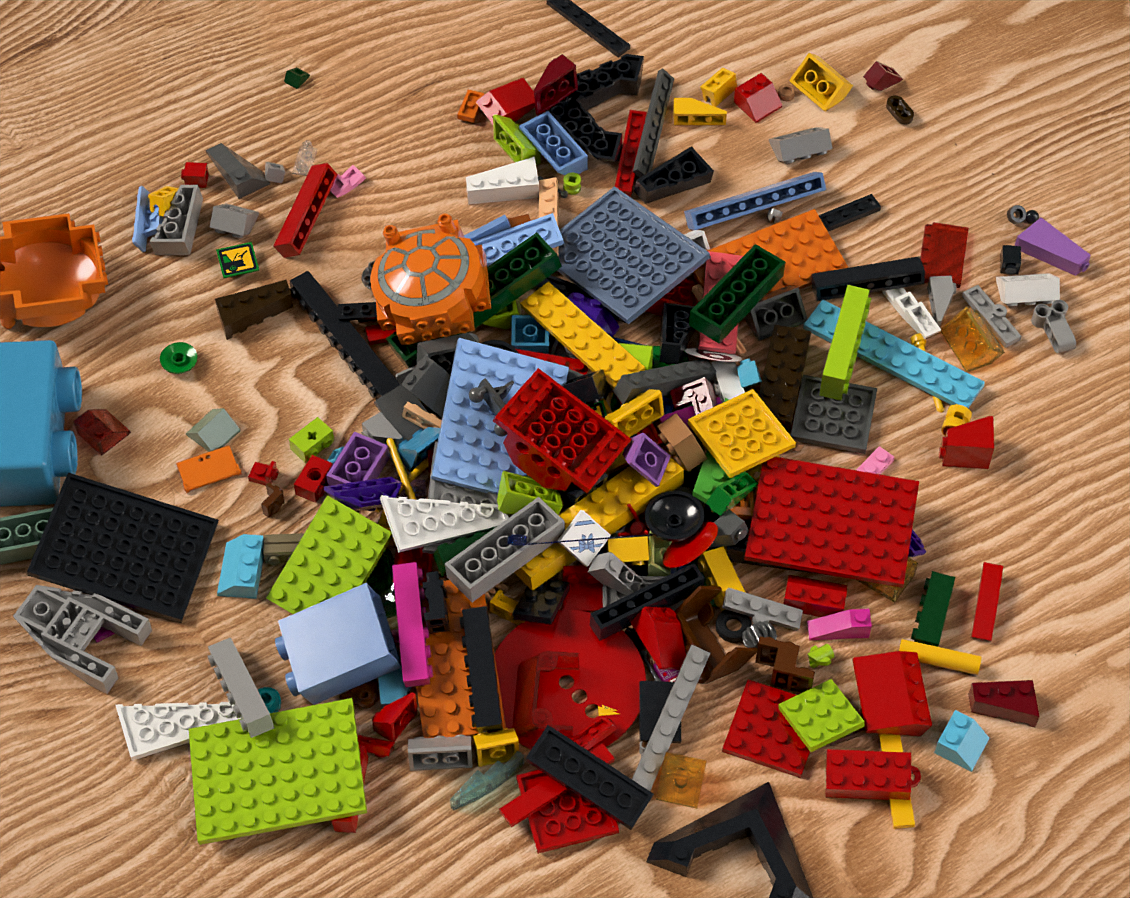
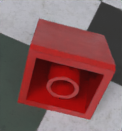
M987 416L947 429L946 436L942 437L941 447L939 448V459H942V466L989 469L994 451L993 416Z

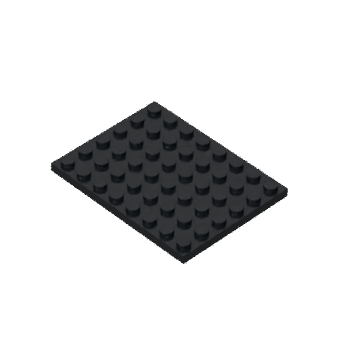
M68 472L27 570V575L81 591L85 594H99L117 604L182 623L219 520Z

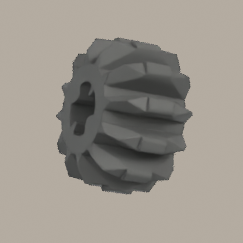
M759 621L747 627V630L742 633L743 643L747 648H758L760 636L772 637L777 640L776 630L768 621Z

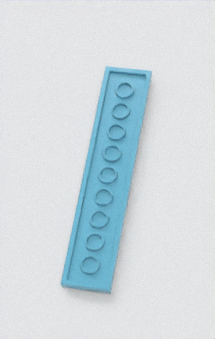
M822 299L804 323L803 329L811 331L812 334L831 343L841 308ZM865 322V329L861 337L857 357L950 405L958 404L969 408L984 387V381Z

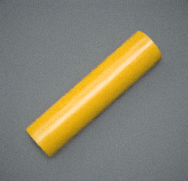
M901 639L899 651L917 652L920 663L974 675L979 673L981 656Z

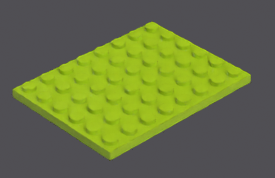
M349 698L270 713L274 729L252 738L248 731L244 732L239 722L241 719L190 728L189 741L197 841L199 845L366 814L367 806L353 699Z

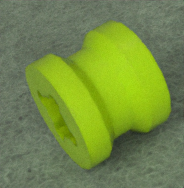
M574 172L567 173L563 179V190L567 191L569 195H576L581 190V177Z

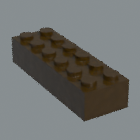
M774 325L758 396L790 435L810 344L811 331Z

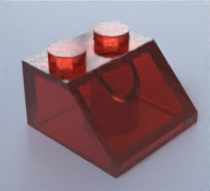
M90 409L74 420L77 434L101 456L131 434V431L107 409Z

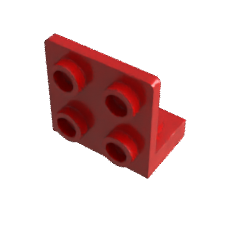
M563 566V582L570 583V590L563 601V610L595 612L603 608V584L588 572L590 566Z

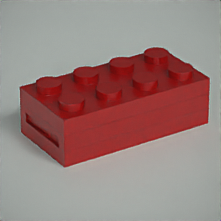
M827 749L826 798L910 800L911 788L918 786L921 780L920 770L915 766H911V752ZM911 774H914V780L911 779Z

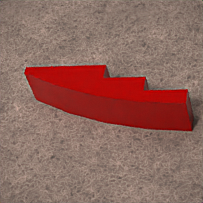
M983 562L971 638L992 641L1004 567L1002 565Z

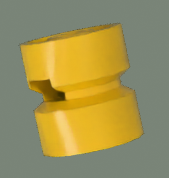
M955 404L949 406L941 428L942 434L946 436L947 429L970 422L972 412L963 405Z

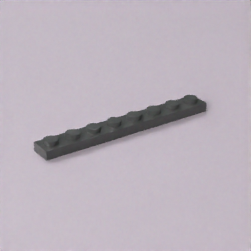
M663 68L657 73L632 171L639 178L652 171L674 78Z

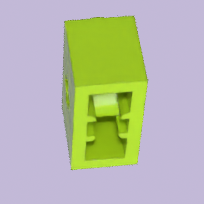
M319 417L289 438L290 450L305 463L309 461L312 455L317 456L319 452L330 447L334 442L333 430Z

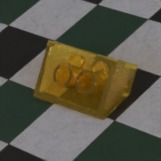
M968 306L941 328V333L966 372L990 365L1005 353L979 311Z

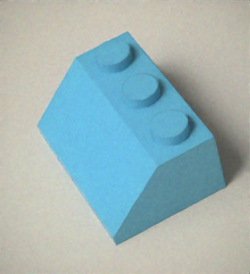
M243 534L226 543L217 596L257 599L264 560L263 535Z

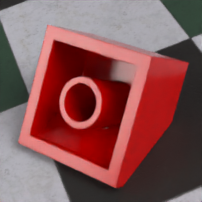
M763 73L756 75L735 88L734 103L755 123L782 108L781 100L773 83Z

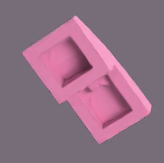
M352 165L342 176L337 175L330 192L337 198L357 187L366 177Z

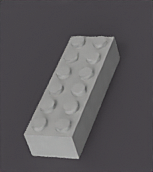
M538 497L446 562L447 578L471 602H474L557 542L565 531V522Z

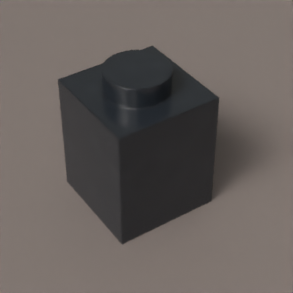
M1003 245L1000 254V273L1018 275L1021 266V246Z

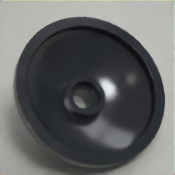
M667 491L657 495L649 502L645 510V522L650 532L656 537L671 542L683 541L696 535L702 528L704 509L699 500L689 493Z

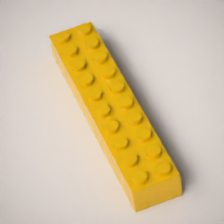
M670 457L658 487H655L633 467H627L559 515L565 522V530L578 512L584 510L603 529L612 535L634 519L627 504H631L639 516L646 510L647 505L654 497L667 491H674L684 484V469ZM555 542L514 573L531 590H534L563 570V566H568L577 559L562 545Z

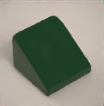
M296 67L286 71L284 82L297 89L310 77V74Z

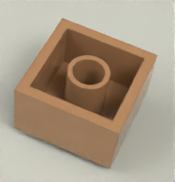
M677 413L657 426L661 432L658 436L664 444H667L666 449L672 457L676 455L674 457L676 462L681 467L684 466L688 472L708 459L693 433Z

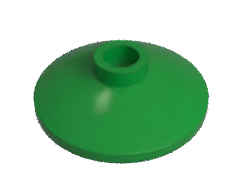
M176 342L162 350L160 363L167 372L182 374L195 366L198 356L195 348L190 344Z

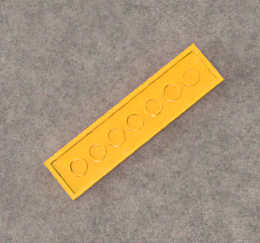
M549 281L520 302L521 308L592 372L603 369L606 381L612 390H614L622 375L645 371V367Z

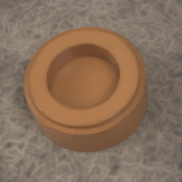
M787 84L780 86L778 89L780 100L786 102L793 100L795 88Z

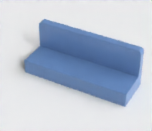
M503 215L464 235V237L470 238L473 242L512 227L506 215Z

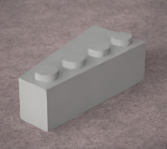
M180 185L171 201L170 209L164 214L165 218L162 224H159L156 229L155 237H152L150 240L155 255L191 254L203 202V196L198 185Z

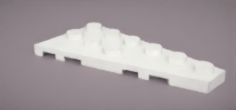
M383 495L380 497L398 553L473 535L480 531H489L509 518L507 514L499 511L498 504L481 503L478 505L468 504V502L453 503L447 500L422 498L415 500L407 499V497L389 498Z
M205 702L199 703V705H188V703H161L154 706H142V704H134V706L116 705L132 761L190 743V728L241 719V717L237 718L234 713L233 707L235 705H230L229 702H221L220 704H207Z

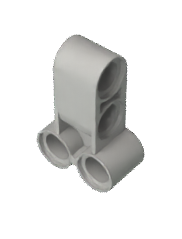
M1055 300L1051 307L1046 304L1037 305L1031 319L1035 327L1044 329L1056 353L1076 348V339L1065 319L1068 304L1063 300Z

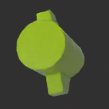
M829 644L819 648L815 645L811 647L808 653L811 668L828 666L831 664V659L835 657L833 649Z

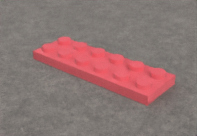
M708 251L711 258L705 263L703 297L743 256ZM738 325L720 344L699 332L698 350L735 354Z

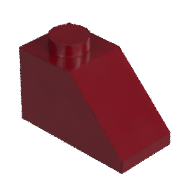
M878 61L863 76L869 88L880 91L903 80L894 68Z

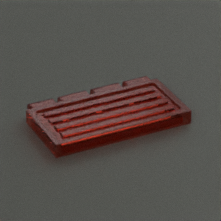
M933 222L932 225H925L920 255L925 269V283L929 282V277L952 276V281L956 283V288H960L968 227Z

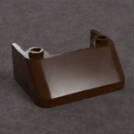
M699 586L675 610L676 617L681 623L686 655L691 645L710 653L698 681L700 684H708L738 671L758 652L757 648L735 647L726 655L722 651L708 626L714 618V609L710 602L722 591L721 587Z

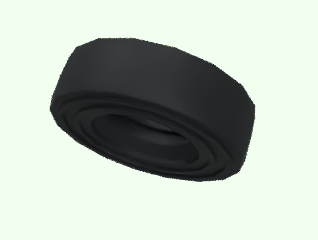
M727 609L723 610L716 620L718 635L730 643L743 641L742 633L747 630V627L752 626L749 616ZM736 619L741 623V628L737 631H731L726 626L727 621Z

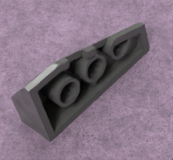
M220 143L206 150V153L238 199L270 185V182L265 179L262 170L224 144Z

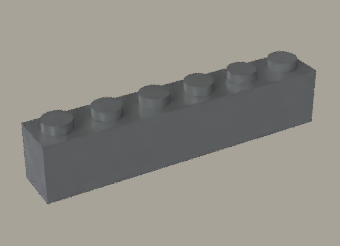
M708 359L679 363L622 375L613 392L622 404L632 401L640 393H644L649 389L660 390L663 397L671 395L670 391L704 377L711 382L717 371Z

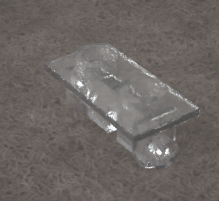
M306 140L300 146L292 174L308 175L318 150L313 148L311 141Z

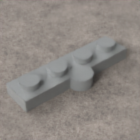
M979 285L963 292L962 297L1005 348L1021 340V335L1006 318L1007 309L1005 306L995 305Z
M732 588L726 589L722 607L723 609L752 617L754 624L759 621H768L795 631L800 629L803 610Z

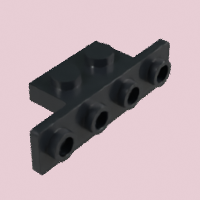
M376 302L338 304V320L377 321Z

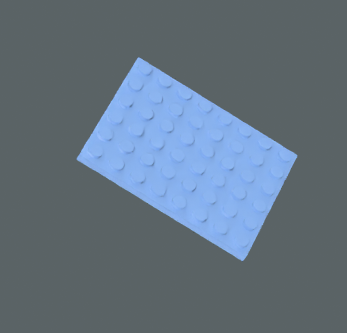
M459 338L454 355L431 479L484 493L498 494L503 471L529 477L513 464L503 444L506 436L501 437L495 433L494 427L496 423L493 422L496 416L484 399L479 403L472 402L469 399V391L474 387H478L485 378L493 388L504 386L513 380L512 388L507 396L502 399L507 404L538 368L561 385L567 382L569 367Z

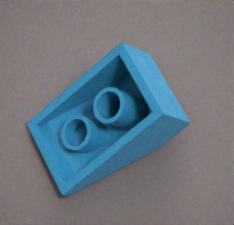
M427 427L424 430L419 429L413 434L412 439L409 441L404 440L398 445V453L402 463L409 472L414 470L428 457L427 451L434 446L435 441L438 442L440 428Z

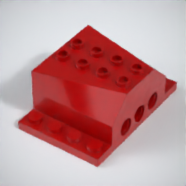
M539 368L493 419L494 423L508 433L503 444L513 464L547 489L566 491L574 483L584 492L588 493L632 440Z

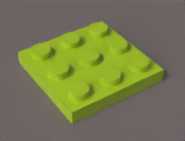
M832 679L778 704L780 712L810 752L864 727V720Z

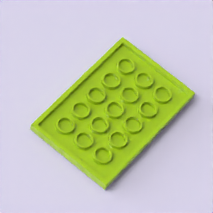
M327 495L266 599L295 614L365 584L393 537L391 531Z

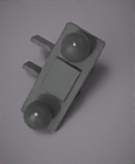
M485 378L478 387H474L469 391V399L474 403H479L484 399L495 415H497L506 405L502 399L507 396L514 381L512 380L504 386L493 388ZM495 424L494 431L498 436L503 437L508 434L504 429Z

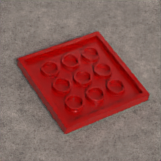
M748 679L722 752L801 778L810 751L780 712L778 704L797 695Z
M540 770L516 775L520 795L549 776ZM570 790L527 817L537 854L619 834V827L615 819Z

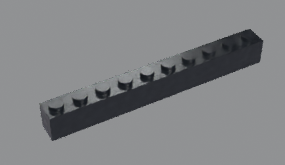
M309 271L289 280L292 297L294 299L297 298L303 311L306 310L311 321L317 323L321 334L328 337L330 345L333 348L336 347L341 359L348 362L350 370L353 373L356 372L360 383L368 387L372 398L379 399L400 386L399 382L349 321L338 320L337 305Z

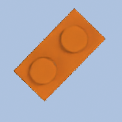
M467 90L457 114V119L474 123L480 110L476 101L484 93Z

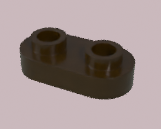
M893 95L887 99V110L900 124L907 125L913 121L914 112L902 97Z

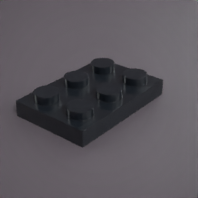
M547 580L534 590L527 586L512 613L513 620L551 625L570 590V583L560 580Z

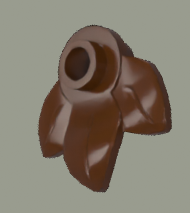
M374 679L341 694L339 696L340 700L352 698L354 705H359L363 709L371 708L375 704V693L379 689V683Z

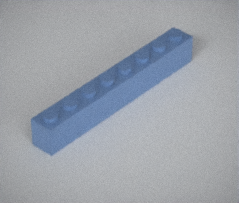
M812 172L684 211L688 229L698 230L826 190L823 173Z

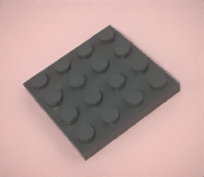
M803 375L791 437L803 443L866 454L877 388L849 383L848 392L843 394L840 401L819 396L822 378Z

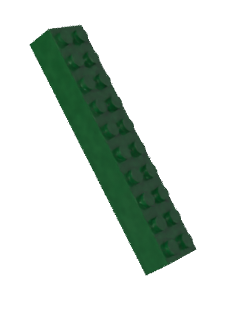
M537 232L487 267L491 309L473 312L475 328L562 267L557 253ZM397 331L386 338L392 351L407 369L417 365V345L420 342L401 345Z

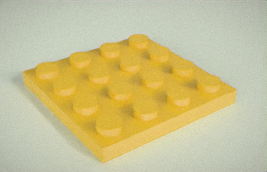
M754 389L688 419L690 428L729 478L793 449L796 445V442Z

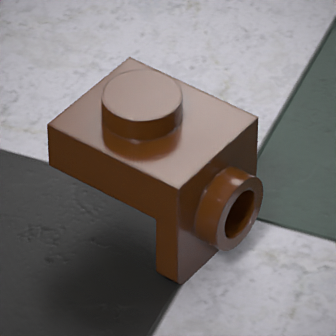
M270 483L266 485L269 496L261 503L263 514L268 518L277 513L285 503L282 489Z

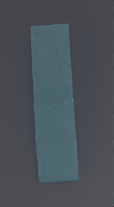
M517 751L505 765L497 761L485 774L477 770L450 799L451 809L456 810L473 803L498 788L524 765V755Z

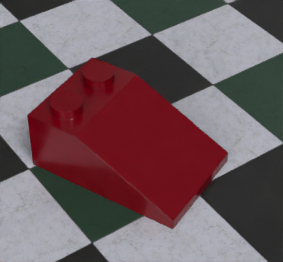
M563 54L549 62L534 89L537 116L578 89L576 65Z

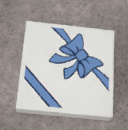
M580 510L557 542L579 562L588 567L611 535L584 510Z

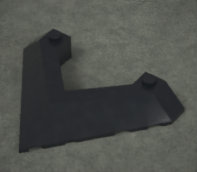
M626 54L617 61L613 62L610 60L600 64L599 68L594 70L588 69L578 73V89L547 110L597 160L619 161L623 146L622 133L605 131L597 125L595 119L587 110L620 93L638 95L642 79L644 56Z
M769 782L654 842L646 861L649 864L687 877L694 858L710 850L714 851L727 846L735 840H742L748 837L773 886L769 898H813Z

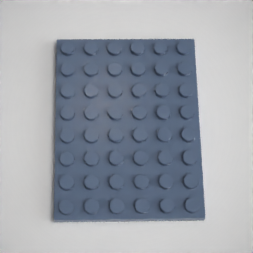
M614 186L560 229L564 244L559 246V260L562 267L557 271L591 297L601 302L603 306L627 324H630L710 259L711 256L704 248Z

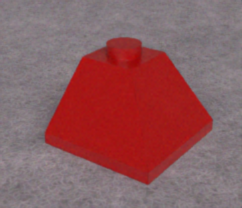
M412 692L384 706L381 711L376 712L372 718L373 731L387 740L395 742L418 713L416 694Z

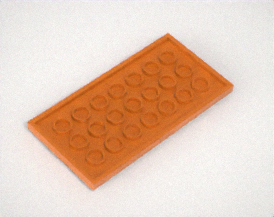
M815 209L707 250L744 256L756 244L786 262L784 276L768 293L789 285L798 287L800 290L812 285L813 273L848 268ZM705 263L692 273L702 288L704 286Z
M450 580L443 582L448 596L445 600L448 608L450 631L429 633V638H426V646L430 645L431 658H428V665H432L433 677H430V684L416 686L424 738H434L436 736L455 737L456 735L473 737L479 734L477 728L472 726L471 715H474L475 712L474 707H470L469 695H472V687L468 688L466 675H470L469 668L465 667L464 656L468 654L467 648L463 649L462 636H465V630L460 627L459 617H463V609L487 606L485 594H483L474 602H471ZM425 595V600H422L423 607H426L427 612H430L429 604ZM495 661L503 728H506L499 679Z

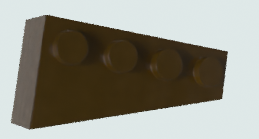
M287 280L215 299L226 340L232 338V335L238 332L246 331L247 327L255 323L258 325L264 322L263 320L269 316L274 317L293 307L292 295Z

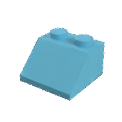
M955 710L937 742L934 753L972 772L989 741V736L973 718Z

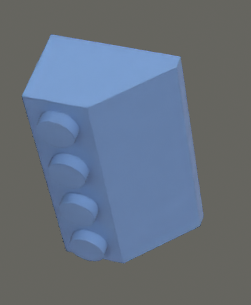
M549 111L519 125V129L559 174L566 175L570 172L580 174L588 170V155Z

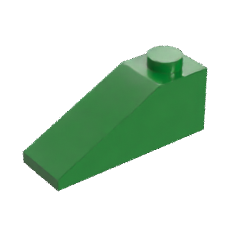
M744 471L717 486L706 504L710 506L714 513L721 516L745 498L759 483Z

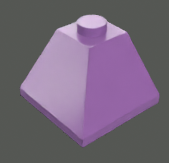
M641 433L631 438L632 440L624 449L622 455L631 467L655 487H658L671 455L646 434Z

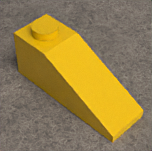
M674 98V125H726L727 111L693 98Z

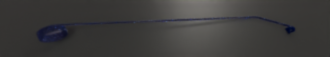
M654 534L622 536V537H621V536H620V537H608V538H596V539L594 538V539H582V540H570V541L568 540V541H555V542H541V543H529V544H525V543H527V536H525V535H511V536H508L507 543H509V544H511V545H518V546L520 545V546H521V545H534V544L560 543V542H573V541H587V540L625 538V537H638V536H650V535L652 536V535H654Z

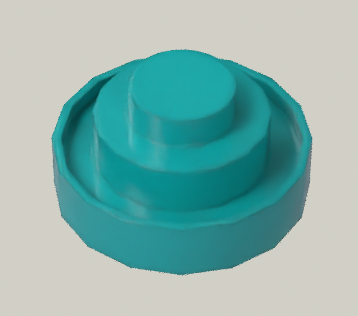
M271 687L259 688L258 692L269 713L278 712L281 708L280 694Z

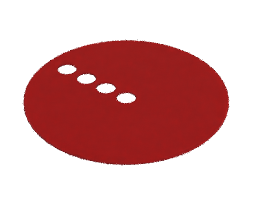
M559 610L551 625L525 621V623H521L502 640L494 653L506 728H514L519 744L531 750L547 725L571 739L601 717L590 718L586 715L585 709L591 704L602 707V705L618 710L613 712L619 714L604 716L616 725L617 730L590 750L601 743L605 747L611 745L631 727L639 714V681H646V674L638 649L623 630L599 641L589 626L591 613L579 610ZM570 676L574 680V685L569 689H563L559 685L560 678ZM577 690L585 691L587 694L586 701L580 704L574 702L572 699L573 693Z

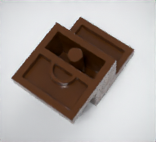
M760 636L755 663L773 667L770 686L797 695L811 689L815 671H811L806 667H796L800 646L795 645L793 642H782L772 637Z

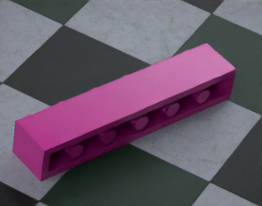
M416 562L392 565L403 682L405 687L430 684V677H433L432 665H428V658H431L430 645L426 646L429 630L427 626H424V613H427V610L422 605V600H425V592L420 585V581L424 580L423 571L418 568Z

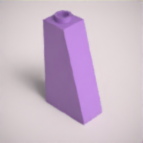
M1039 218L1017 236L1015 246H1021V252L1076 276L1081 271H1086L1090 265L1089 259L1091 255L1043 218Z

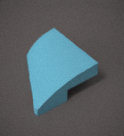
M402 668L378 677L381 710L384 706L409 694L411 687H405Z

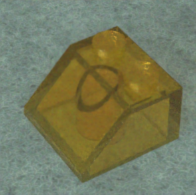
M666 752L656 800L697 809L707 761Z

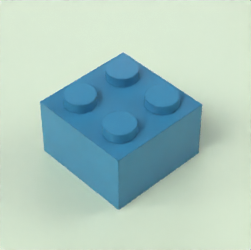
M512 315L511 345L515 349L549 354V332L530 315Z

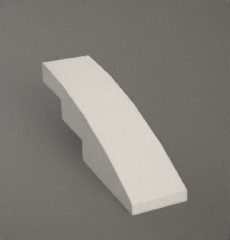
M904 288L883 291V294L902 318L916 332L921 333L925 339L941 332L940 327L922 302L918 303L911 292H906Z

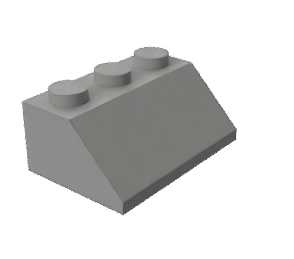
M814 127L769 139L777 160L783 161L784 164L795 162L794 159L799 157L801 160L811 158V154L815 153L817 155L827 154V150L833 149L829 128Z
M456 735L455 737L436 736L434 738L415 737L414 739H408L410 771L472 768L471 736Z

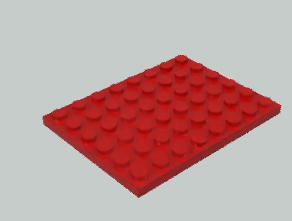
M781 457L767 460L762 463L744 560L903 588L919 481Z

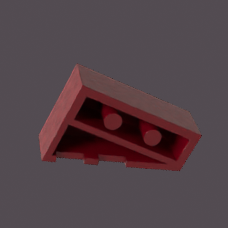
M1033 680L977 682L971 684L968 696L972 713L993 718L1001 717L1009 719L1013 723L1022 722L1036 728L1040 716Z

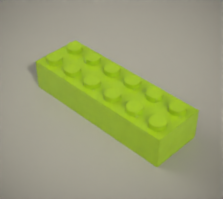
M847 285L823 371L819 396L841 401L843 394L848 392L849 381L852 377L853 366L856 362L857 351L860 347L872 299L868 297V289Z

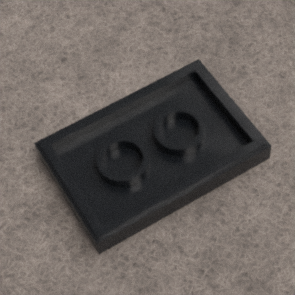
M639 681V742L649 741L674 682ZM681 722L671 743H681Z

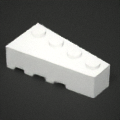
M535 157L466 177L468 205L539 198V181Z

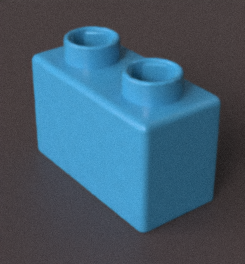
M52 340L0 342V507L55 504L59 496L60 477H66L68 472L76 474L77 471L76 437L73 431H64L65 412L80 411L82 403L81 376L77 367H63L57 345Z

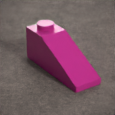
M849 609L807 621L809 641L869 638L872 628L870 610Z

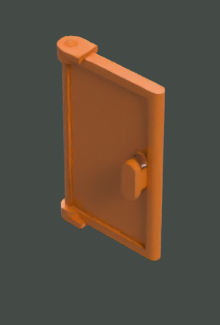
M229 445L176 463L186 493L235 475H241V470L235 461Z

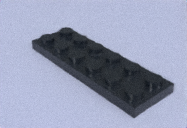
M547 725L525 758L526 762L630 830H632L654 795L549 725Z

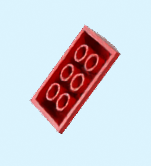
M895 651L854 657L852 659L866 733L921 737L932 726L917 652Z

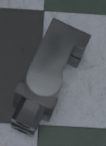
M438 571L426 573L427 582H423V589L430 612L424 613L426 625L430 634L450 631L448 608L445 600L448 596L444 582L439 578Z

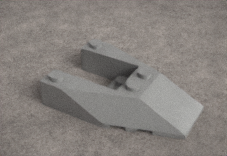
M40 585L34 587L13 615L14 619L53 660L90 686L108 694L118 680L115 666L84 652L93 637L103 627L142 646L152 632L148 618L99 594L88 595L74 590L73 592L62 591L60 588Z

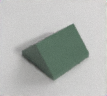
M224 408L212 409L186 435L210 452L224 447L240 432V428Z

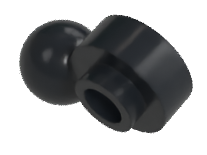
M1015 205L1008 209L1007 218L1013 224L1021 223L1024 220L1029 224H1033L1039 219V214L1035 210L1026 212L1022 206Z

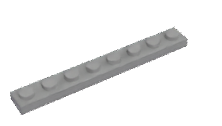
M691 645L632 777L633 781L649 791L653 786L710 655L709 652L694 645Z

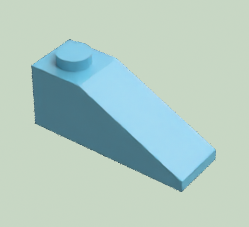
M748 358L740 361V365L736 366L742 388L762 382L755 360L751 361Z

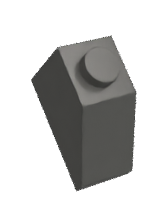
M728 509L714 522L718 527V533L709 548L732 546L743 540L749 532L745 521Z

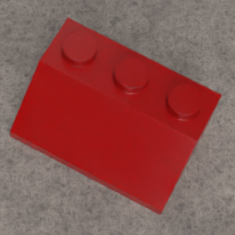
M789 575L784 605L803 610L802 614L816 617H824L842 612L845 607L848 585Z

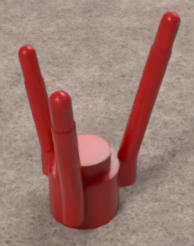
M627 504L635 522L631 525L630 532H621L617 535L621 537L649 536L648 527L641 522L631 504Z

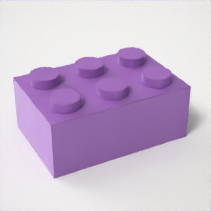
M354 432L326 475L328 486L377 479L389 460L388 445Z

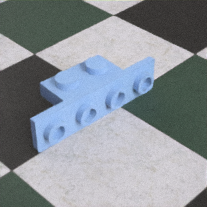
M140 186L137 195L132 241L142 252H146L147 237L157 233L156 229L159 224H162L164 217L159 216V207L155 205V212L152 213L150 211V198H148L150 193L143 186Z

